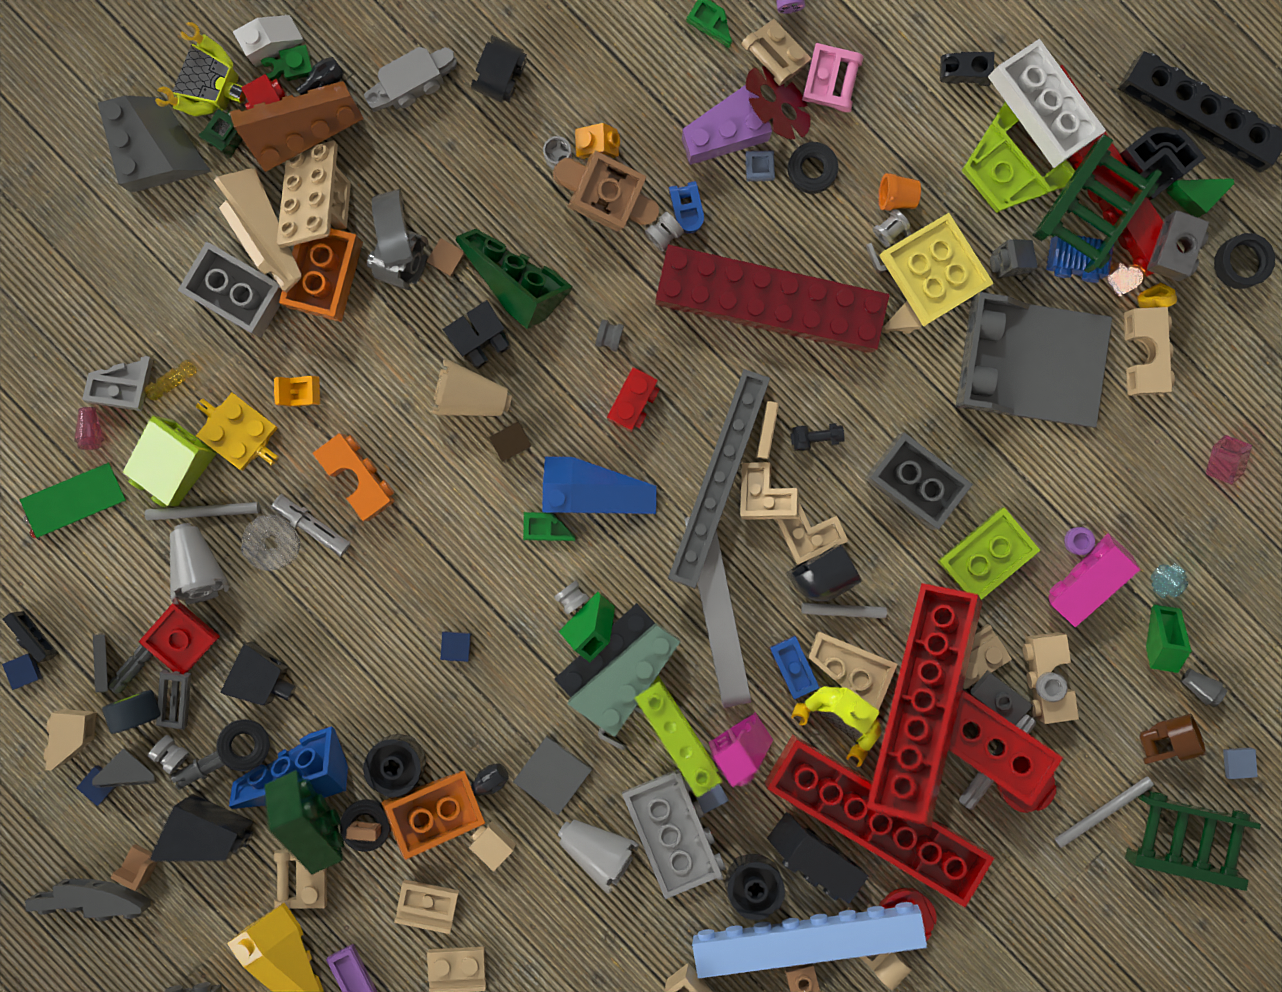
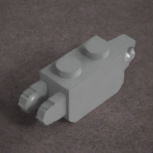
M418 47L380 68L377 76L380 82L364 93L373 112L392 105L396 109L400 107L406 108L415 103L416 98L423 94L429 95L436 92L440 85L444 83L442 77L450 73L451 70L454 71V68L458 66L457 59L454 57V51L449 49V47H445L429 54L427 49Z

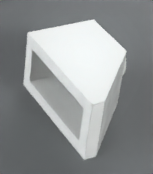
M290 15L256 18L233 31L245 55L256 68L262 65L261 60L263 58H275L280 55V50L293 48L304 42Z

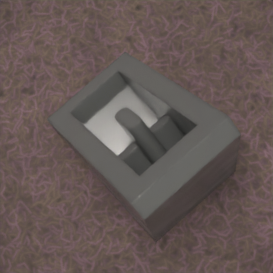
M124 748L92 780V785L95 788L156 784L154 774Z

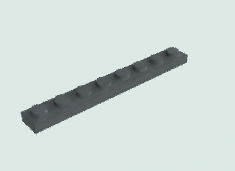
M743 369L668 577L670 581L695 589L770 382L769 377Z

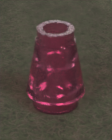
M79 408L74 442L77 443L78 449L81 450L101 448L104 436L96 408Z

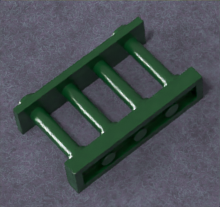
M1105 134L1094 142L1032 234L1033 237L1041 242L1049 236H1057L1091 260L1084 269L1087 273L1097 268L1102 269L1111 258V254L1108 252L1145 197L1150 198L1159 186V183L1156 181L1162 173L1157 169L1144 178L1110 155L1111 151L1108 148L1114 140ZM1097 165L1100 167L1104 165L1138 188L1130 202L1094 179L1095 175L1092 172ZM1081 189H1089L1122 211L1114 226L1079 203L1080 199L1076 196ZM1065 212L1068 214L1074 213L1106 235L1098 249L1063 226L1064 223L1060 220Z
M1150 791V795L1141 794L1138 796L1139 800L1150 805L1142 846H1138V850L1127 848L1125 855L1127 861L1137 867L1247 891L1249 880L1238 874L1239 870L1236 867L1245 826L1259 830L1261 827L1260 823L1250 819L1251 814L1239 810H1233L1232 814L1167 800L1168 795ZM1162 808L1178 811L1170 850L1166 852L1165 856L1156 855V851L1153 850ZM1190 814L1205 817L1197 859L1194 858L1193 863L1183 861L1184 857L1181 856ZM1218 820L1233 823L1225 863L1221 865L1220 869L1211 867V863H1209Z

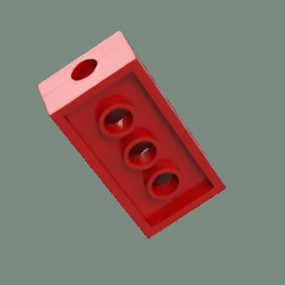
M962 690L949 750L1032 806L1063 760V757ZM968 722H973L978 727V734L972 739L966 738L963 734V726ZM993 739L1000 740L1003 745L1002 752L998 755H991L988 751V743ZM1018 756L1025 757L1028 763L1027 768L1023 772H1016L1013 768V761Z

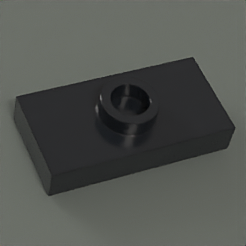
M25 611L9 613L2 619L16 635L17 643L23 649L28 650L38 663L49 661L58 654V651Z

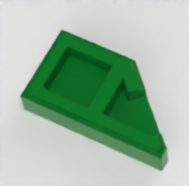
M697 0L687 16L686 22L730 48L732 38L728 29L725 9L710 0Z
M524 512L523 540L575 541L576 537L553 513Z

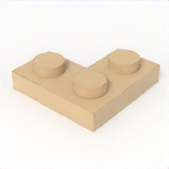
M770 462L742 463L741 519H798V488L771 489L772 466Z
M800 502L798 519H775L796 565L820 555L836 544L848 542L837 516H833L811 527Z

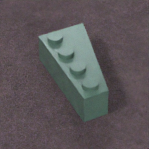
M655 623L600 673L587 682L584 687L571 696L567 704L615 737L638 704L635 696L650 687L679 645L680 639L658 623Z

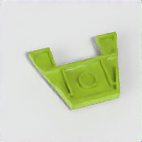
M1006 101L961 170L996 213L1064 188L1075 172L1072 166L1065 160L1044 177L1039 174L1006 134L1010 128L1019 122V119Z

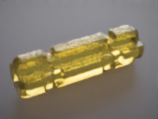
M184 360L178 365L179 368L174 367L156 380L157 383L152 382L144 389L145 394L150 400H158L163 396V392L168 393L184 382L185 377L190 378L197 373L195 365L190 360Z

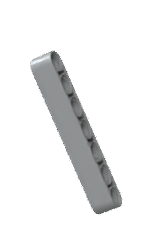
M690 517L684 518L686 527ZM716 531L697 584L723 708L751 703V697Z

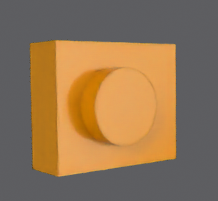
M600 123L575 129L576 157L581 159L589 158L595 151L611 157L619 156L620 136L616 128Z
M319 376L275 377V405L289 407L320 405Z

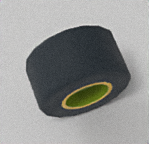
M152 690L120 699L102 708L111 734L138 727L161 716Z

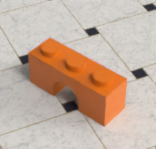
M339 433L312 454L329 476L336 477L347 469H351L356 473L359 480L358 487L346 499L362 521H370L395 502L391 496L394 494V491L385 480L381 482L376 476L375 472L378 470L368 457L364 459L358 452L361 447L351 435L347 437L345 434Z

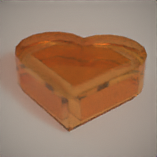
M1118 261L1110 265L1107 279L1117 296L1120 297L1144 283L1146 273L1138 265L1129 267L1127 263Z

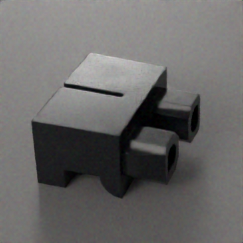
M488 300L466 313L478 331L479 336H477L464 315L442 329L465 360L468 359L476 369L489 362L482 351L486 346L492 344L498 355L511 348L505 335L507 331Z

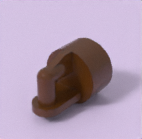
M1191 713L1161 721L1152 728L1142 731L1139 735L1146 757L1143 758L1144 764L1175 756L1182 762L1207 755L1201 732ZM1170 738L1174 749L1159 753L1155 741Z

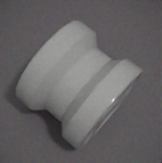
M576 580L554 596L557 602L563 604L564 612L567 615L589 599L587 594L579 590V584Z

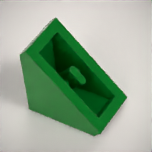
M1234 179L1177 180L1166 188V193L1191 216L1199 218L1206 214L1234 185Z

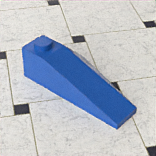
M545 457L542 512L656 514V486L574 457Z
M331 726L307 734L300 739L301 744L292 750H282L277 754L278 758L266 766L260 764L232 783L229 807L231 809L266 805L264 785L295 770L304 779H309L314 791L317 794H322L324 798L346 791L348 765L335 729Z

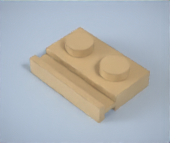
M989 624L983 626L975 633L963 689L979 681L987 670L992 673L1012 660Z
M404 879L394 923L450 934L459 890Z
M485 946L428 950L429 992L486 991Z

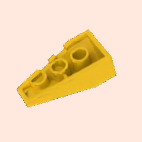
M285 902L245 927L227 943L241 965L272 992H324L319 977L312 971L310 951H305L301 936L304 934L301 926Z

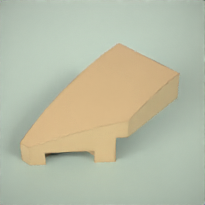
M906 301L882 327L881 332L903 331V334H910L915 329L922 327V323L908 301Z

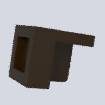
M519 421L489 437L503 463H507L514 459L515 455L531 447V443Z

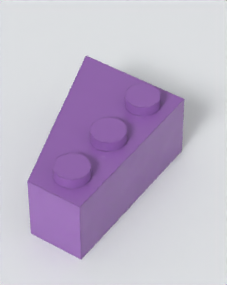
M744 85L683 128L681 139L689 165L768 142L772 133L770 123L768 121L764 124L759 119L748 100L749 98H759V96L746 90V85Z

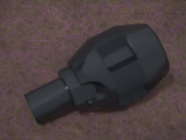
M334 57L322 59L313 66L308 74L309 76L306 78L307 81L297 87L296 90L300 95L308 93V90L338 83L343 77L344 71Z
M500 763L488 765L480 770L475 781L471 784L474 796L494 794L502 789L509 779L508 772Z

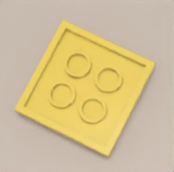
M950 213L891 246L879 255L923 326H926L994 284Z

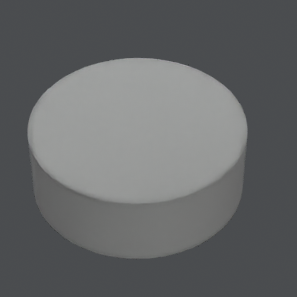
M1047 672L1037 679L1036 691L1042 699L1049 702H1057L1066 695L1067 683L1061 675Z

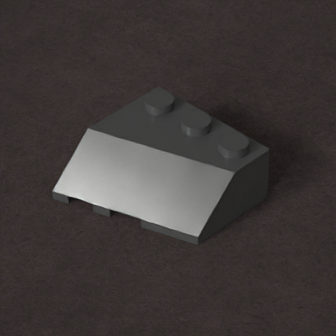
M121 96L98 102L118 185L131 193L212 172L185 133L169 105L162 107L156 104L155 99L159 98L165 101L163 97Z

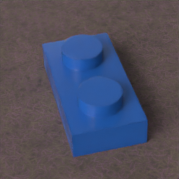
M792 636L769 647L794 700L820 688L796 636Z

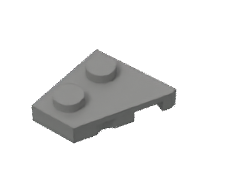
M144 356L141 357L140 361L127 365L121 363L112 366L108 370L101 369L88 373L82 400L90 404L142 411L153 359Z

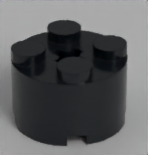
M492 35L491 42H487L477 64L475 72L479 73L477 81L472 79L471 89L500 103L504 101L510 103L516 87H514L516 84L515 76L521 78L526 67L527 54L524 53V49Z
M404 734L389 735L375 744L368 752L363 764L365 780L369 787L384 796L398 797L404 795L424 775L426 756L423 748L413 736ZM393 760L395 763L400 764V767L398 769L396 768V766L391 767L390 763Z
M760 854L739 856L735 858L726 873L725 886L729 901L742 917L751 920H762L781 907L785 897L784 882L776 864L768 857ZM755 882L759 883L755 890L750 889V886Z

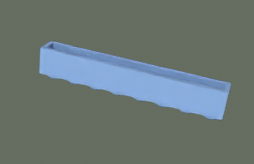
M910 902L899 903L895 908L884 909L882 906H874L868 908L866 912L856 913L854 910H845L839 912L837 916L827 917L826 914H816L808 920L801 921L798 918H787L779 924L759 922L750 928H742V926L736 925L726 928V931L721 932L706 929L698 932V935H694L692 943L698 978L927 948L921 911L918 904L913 905Z

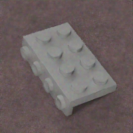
M680 769L622 792L665 899L716 878L720 881L723 879L722 871L726 869L720 853L714 854L711 844H714L715 840L710 828H704L700 818L704 817L702 808L698 800L692 801L689 793L692 791V788L684 775L682 776Z

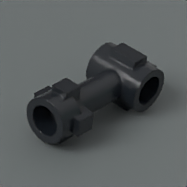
M837 423L829 424L828 430L809 432L808 426L793 427L790 434L791 446H794V451H805L811 449V443L831 441L832 446L839 445V442L845 441L843 425L837 426Z

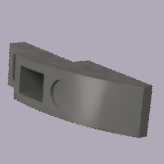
M83 878L64 879L53 886V891L38 892L25 900L26 912L37 911L38 915H45L55 912L56 909L66 908V912L83 910L84 918H95V921H106L118 915H123L124 919L136 918L141 916V913L151 906V899L130 888L112 882Z

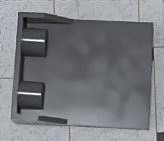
M979 292L971 298L955 407L1089 428L1097 427L1112 317L1031 305L1009 296Z

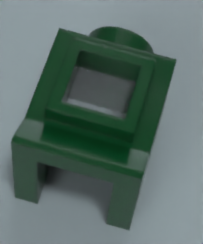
M218 109L206 128L198 136L207 144L216 147L225 156L231 158L243 139L234 127L230 115L231 110L224 113Z

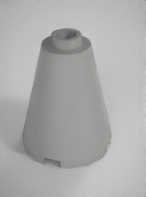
M191 523L177 525L174 531L170 533L171 602L179 605L178 600L185 599L186 605L218 597L217 591L224 588L225 592L228 591L230 587L228 580L199 528L192 526Z
M575 819L571 823L566 821L558 833V836L561 838L559 844L600 888L608 894L612 892L609 885L611 883L617 885L633 859L630 856L632 853L631 849L637 851L639 844L631 839Z

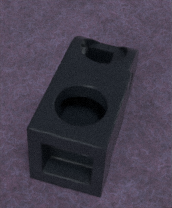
M961 52L942 55L940 57V81L946 84L978 83V86H990L991 81L988 76L994 71L995 52Z

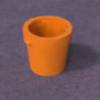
M885 173L879 188L880 209L891 211L892 209L917 208L921 196L920 181L896 176L892 173Z

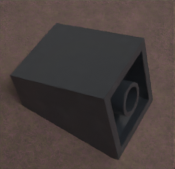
M192 794L173 806L150 856V860L154 862L226 861L233 854L237 855L242 847H247L254 833L250 830L254 821Z

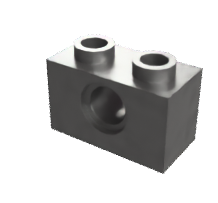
M1177 210L1166 216L1147 270L1176 281H1181L1193 275L1199 265V259H1197L1199 250L1204 247L1209 233L1206 232L1209 222ZM1177 241L1183 244L1184 253L1177 249Z

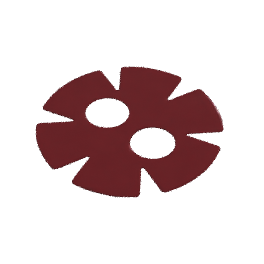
M762 66L765 78L754 67L746 78V90L759 96V98L748 99L754 112L764 124L773 118L774 133L784 138L795 140L792 125L803 138L810 129L811 116L798 108L808 106L806 101H802L803 95L793 82L784 87V84L779 86L774 81L775 76L765 66ZM762 85H767L774 91L776 95L774 102H769L763 97L761 93ZM783 103H788L794 108L797 115L795 120H790L783 114L781 108Z

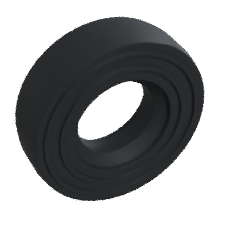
M808 142L799 146L792 153L788 162L790 181L798 190L808 194L825 191L833 184L838 174V160L835 153L830 147L820 142ZM808 158L819 159L824 167L823 174L817 178L807 177L802 170L803 162Z
M248 719L236 720L225 726L220 732L216 744L217 754L222 763L236 771H247L259 766L266 758L270 747L269 736L264 727ZM239 734H248L254 739V749L247 756H238L232 750V741Z
M363 799L354 802L345 810L341 817L340 833L344 842L349 847L357 851L368 852L379 848L385 843L391 833V827L382 804L375 800ZM361 815H370L375 819L376 823L382 825L381 835L376 841L346 839L347 828Z

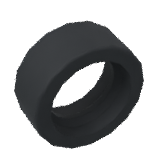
M1243 233L1225 241L1218 248L1214 257V269L1217 277L1225 285L1233 289H1246L1264 282L1272 274L1276 255L1272 245L1264 237L1255 233ZM1240 245L1250 247L1256 253L1259 260L1257 272L1248 278L1239 276L1233 270L1230 263L1232 250Z

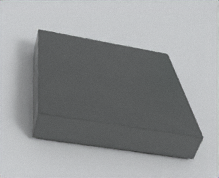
M547 735L516 776L513 783L559 815L592 768Z

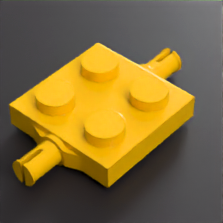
M231 392L225 401L216 408L204 398L199 402L208 409L197 403L196 408L206 414L208 418L206 424L197 433L196 437L239 470L243 471L258 456L267 461L271 466L275 464V461L267 455L276 461L278 460L279 456L267 448L269 438L278 427Z

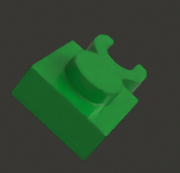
M307 45L280 50V59L277 60L272 57H265L261 60L264 67L274 66L271 73H266L271 81L278 80L283 74L287 81L305 78L309 76L308 74L313 68Z

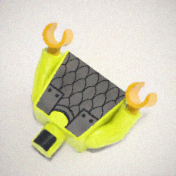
M186 23L194 29V36L189 37L182 31L181 36L187 41H196L197 46L191 44L173 91L168 87H160L157 90L165 93L168 101L156 98V104L162 107L171 104L174 109L194 117L213 114L218 109L225 111L230 99L242 104L246 96L241 89L242 86L236 84L239 75L233 69V61L219 44L205 34L200 35L199 28L195 23Z
M824 686L811 695L805 703H797L795 705L791 718L801 716L800 726L806 725L811 711H815L858 742V744L852 746L846 757L847 760L851 756L857 757L859 759L857 767L863 764L868 751H870L881 736L882 727L879 720L876 719L880 712L848 688Z

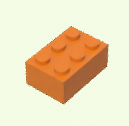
M330 228V234L327 237L295 244L292 254L301 273V279L288 292L282 290L279 303L292 310L342 322L363 241L356 234Z

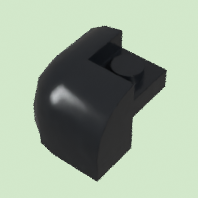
M1158 126L1146 132L1120 153L1127 166L1144 178L1157 169L1162 172L1156 181L1159 183V186L1149 198L1150 201L1206 159L1192 139L1181 129L1175 130L1169 127Z
M841 544L834 545L815 558L802 562L786 572L793 586L800 594L814 601H829L837 598L861 583L858 571Z

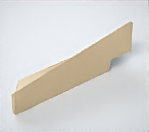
M250 168L218 176L214 181L228 199L219 209L256 267L264 274L271 272L284 292H288L301 279V273L290 247L280 248L277 245L279 222L257 171Z

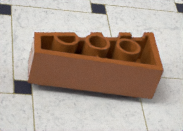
M344 81L308 90V93L304 95L282 97V100L278 102L253 105L254 108L240 111V109L230 111L235 129L264 172L364 119Z

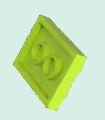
M1001 507L942 556L938 562L962 591L978 594L982 600L1041 550L1006 508Z

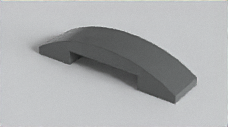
M401 189L372 197L374 226L385 269L413 261L411 243L406 231L403 213L405 207Z

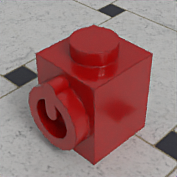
M266 74L241 87L249 101L245 104L247 110L254 108L253 105L264 102L265 104L282 100V97L287 96L277 79L271 81Z

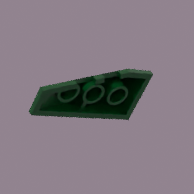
M476 228L456 237L458 245L505 310L526 329L545 321L573 288L554 270L547 266L541 269L528 262L530 257L523 253L518 256L507 251L504 243Z

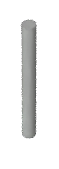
M259 502L146 509L145 519L148 521L253 514L260 512Z
M1146 776L1054 838L1055 842L1060 848L1064 847L1152 788L1154 783Z

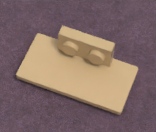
M334 140L315 145L286 161L277 235V245L280 248L327 237L330 234V225L337 230L347 228L351 182L336 166L338 144Z

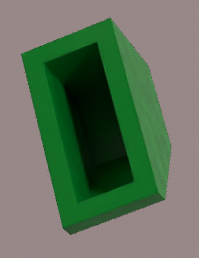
M1154 604L1151 608L1146 642L1150 669L1179 673L1192 652L1180 608Z

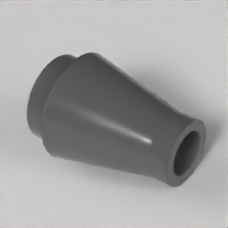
M1191 668L1183 674L1180 680L1205 706L1216 707L1227 693V689L1223 687L1222 682L1198 673Z

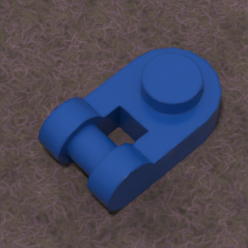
M696 181L689 182L684 187L678 188L677 185L668 187L676 221L687 234L699 231L704 222V213ZM690 197L691 203L681 204L680 199Z

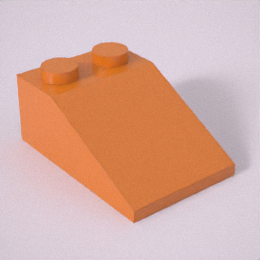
M464 770L412 788L404 795L391 797L381 802L400 853L405 860L485 824Z

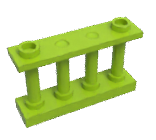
M658 674L650 687L635 696V699L696 796L699 797L722 782L717 774L719 770Z

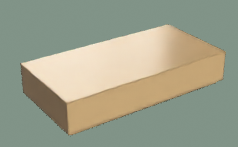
M768 401L765 403L755 458L763 460L769 458L779 406L776 402Z

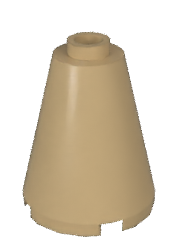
M443 360V366H447V370H440L434 395L435 405H438V408L432 407L431 414L501 416L503 411L508 412L512 396L507 395V388L451 360Z

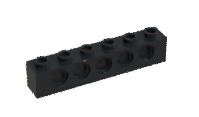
M1143 51L1133 61L1117 88L1260 173L1272 167L1282 152V129L1279 126L1268 124L1258 118V115L1251 110H1244L1234 104L1231 98L1210 90L1206 83L1195 81L1186 76L1182 69L1171 67L1164 63L1156 54ZM1152 77L1159 81L1160 86L1153 83ZM1176 91L1183 95L1184 101L1177 97ZM1201 105L1207 109L1208 115L1202 112ZM1225 120L1231 123L1232 129L1226 126ZM1249 134L1255 137L1256 143L1251 141Z

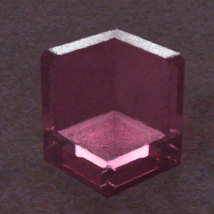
M1224 435L1212 448L1206 474L1233 485L1244 474L1253 445Z

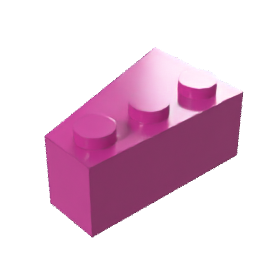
M1107 533L1063 581L1057 582L1049 591L1050 595L1048 596L1050 604L1074 627H1077L1138 573L1140 568L1133 555L1110 533Z
M756 712L709 741V746L713 758L732 787L736 784L743 786L755 777L753 773L758 771L773 742V738Z

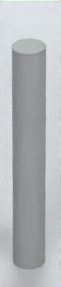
M802 603L801 613L886 618L887 608Z

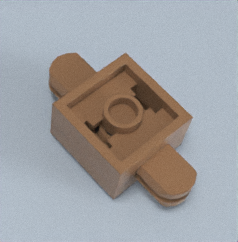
M598 151L589 156L585 166L570 158H564L554 167V181L573 191L567 207L618 232L624 229L628 219L644 226L652 223L658 217V204L654 200L640 194L647 176Z

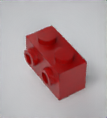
M632 367L607 415V420L630 432H633L635 427L640 429L647 416V413L643 412L647 403L653 404L660 391L656 387L658 380Z

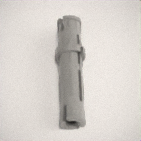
M280 494L273 502L271 509L291 521V526L301 528L339 557L349 548L350 541H347L310 515L307 508L299 507L283 494Z

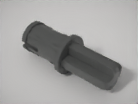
M217 751L200 760L198 758L194 759L191 765L172 773L171 779L173 783L178 781V784L175 786L180 790L200 778L206 779L207 774L224 766V764L220 760Z

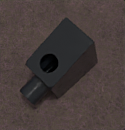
M251 641L243 644L220 693L265 706L273 701L275 695L289 701L295 692L296 686L283 680L288 666Z

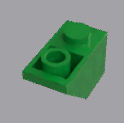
M597 591L559 631L573 650L589 663L610 643L615 606Z

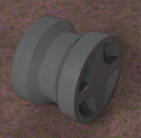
M602 319L595 346L600 348L607 346L610 347L611 351L617 352L624 325H612L608 320Z

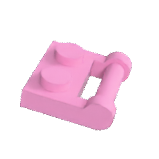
M816 43L802 101L832 107L841 112H850L853 105L851 97L858 67L862 66L864 56L857 52ZM841 61L848 65L841 95L838 97L833 95Z

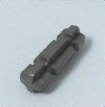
M140 645L134 651L135 655L130 656L118 670L116 677L113 676L108 682L107 687L114 693H121L128 686L127 683L131 682L144 667V662L149 661L153 656L144 646Z

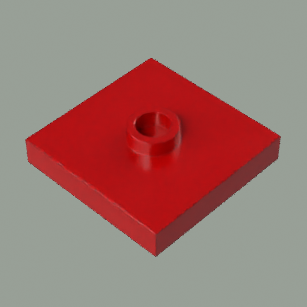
M178 600L179 605L172 603L138 642L173 672L178 671L184 675L194 667L220 636Z

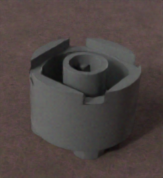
M406 230L411 243L412 262L385 269L377 243L375 251H372L368 256L367 267L372 269L375 279L410 290L412 288L409 285L411 283L417 284L425 269L428 255L423 254L424 246L429 247L427 237Z

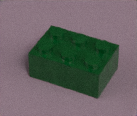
M295 770L264 785L269 832L311 875L343 861L341 848L344 847V841L338 829V825L341 824L339 814L335 809L331 810L322 794H317L314 791L309 779H304Z

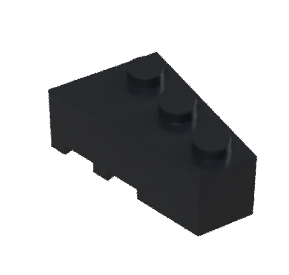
M787 811L767 837L769 842L784 858L782 864L793 873H796L798 870L804 873L802 877L814 887H817L818 884L823 886V891L835 901L841 898L849 904L869 877L856 862L830 843L827 844L817 837L815 832L809 827L806 829L801 826L794 816Z

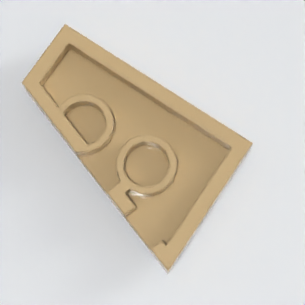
M819 631L807 656L840 686L852 690L878 711L897 667L895 662Z

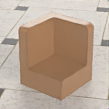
M135 844L131 847L122 866L113 872L111 879L136 891L149 881L158 862L150 860L151 851Z

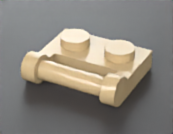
M775 19L756 32L750 33L741 43V46L746 51L750 50L775 76L774 81L779 86L805 68L812 60Z
M287 849L274 851V861L277 862V898L274 899V908L285 902L289 909L325 908L327 906V868L311 875ZM290 860H296V897H289Z

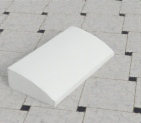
M1040 39L997 66L988 76L1053 168L1106 131Z

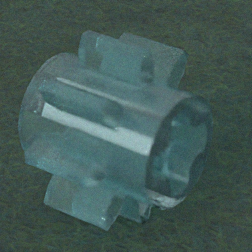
M1176 563L1171 567L1166 564L1160 565L1151 575L1153 591L1163 599L1167 595L1173 598L1180 596L1188 586V581L1185 580L1187 578L1185 575L1186 571Z

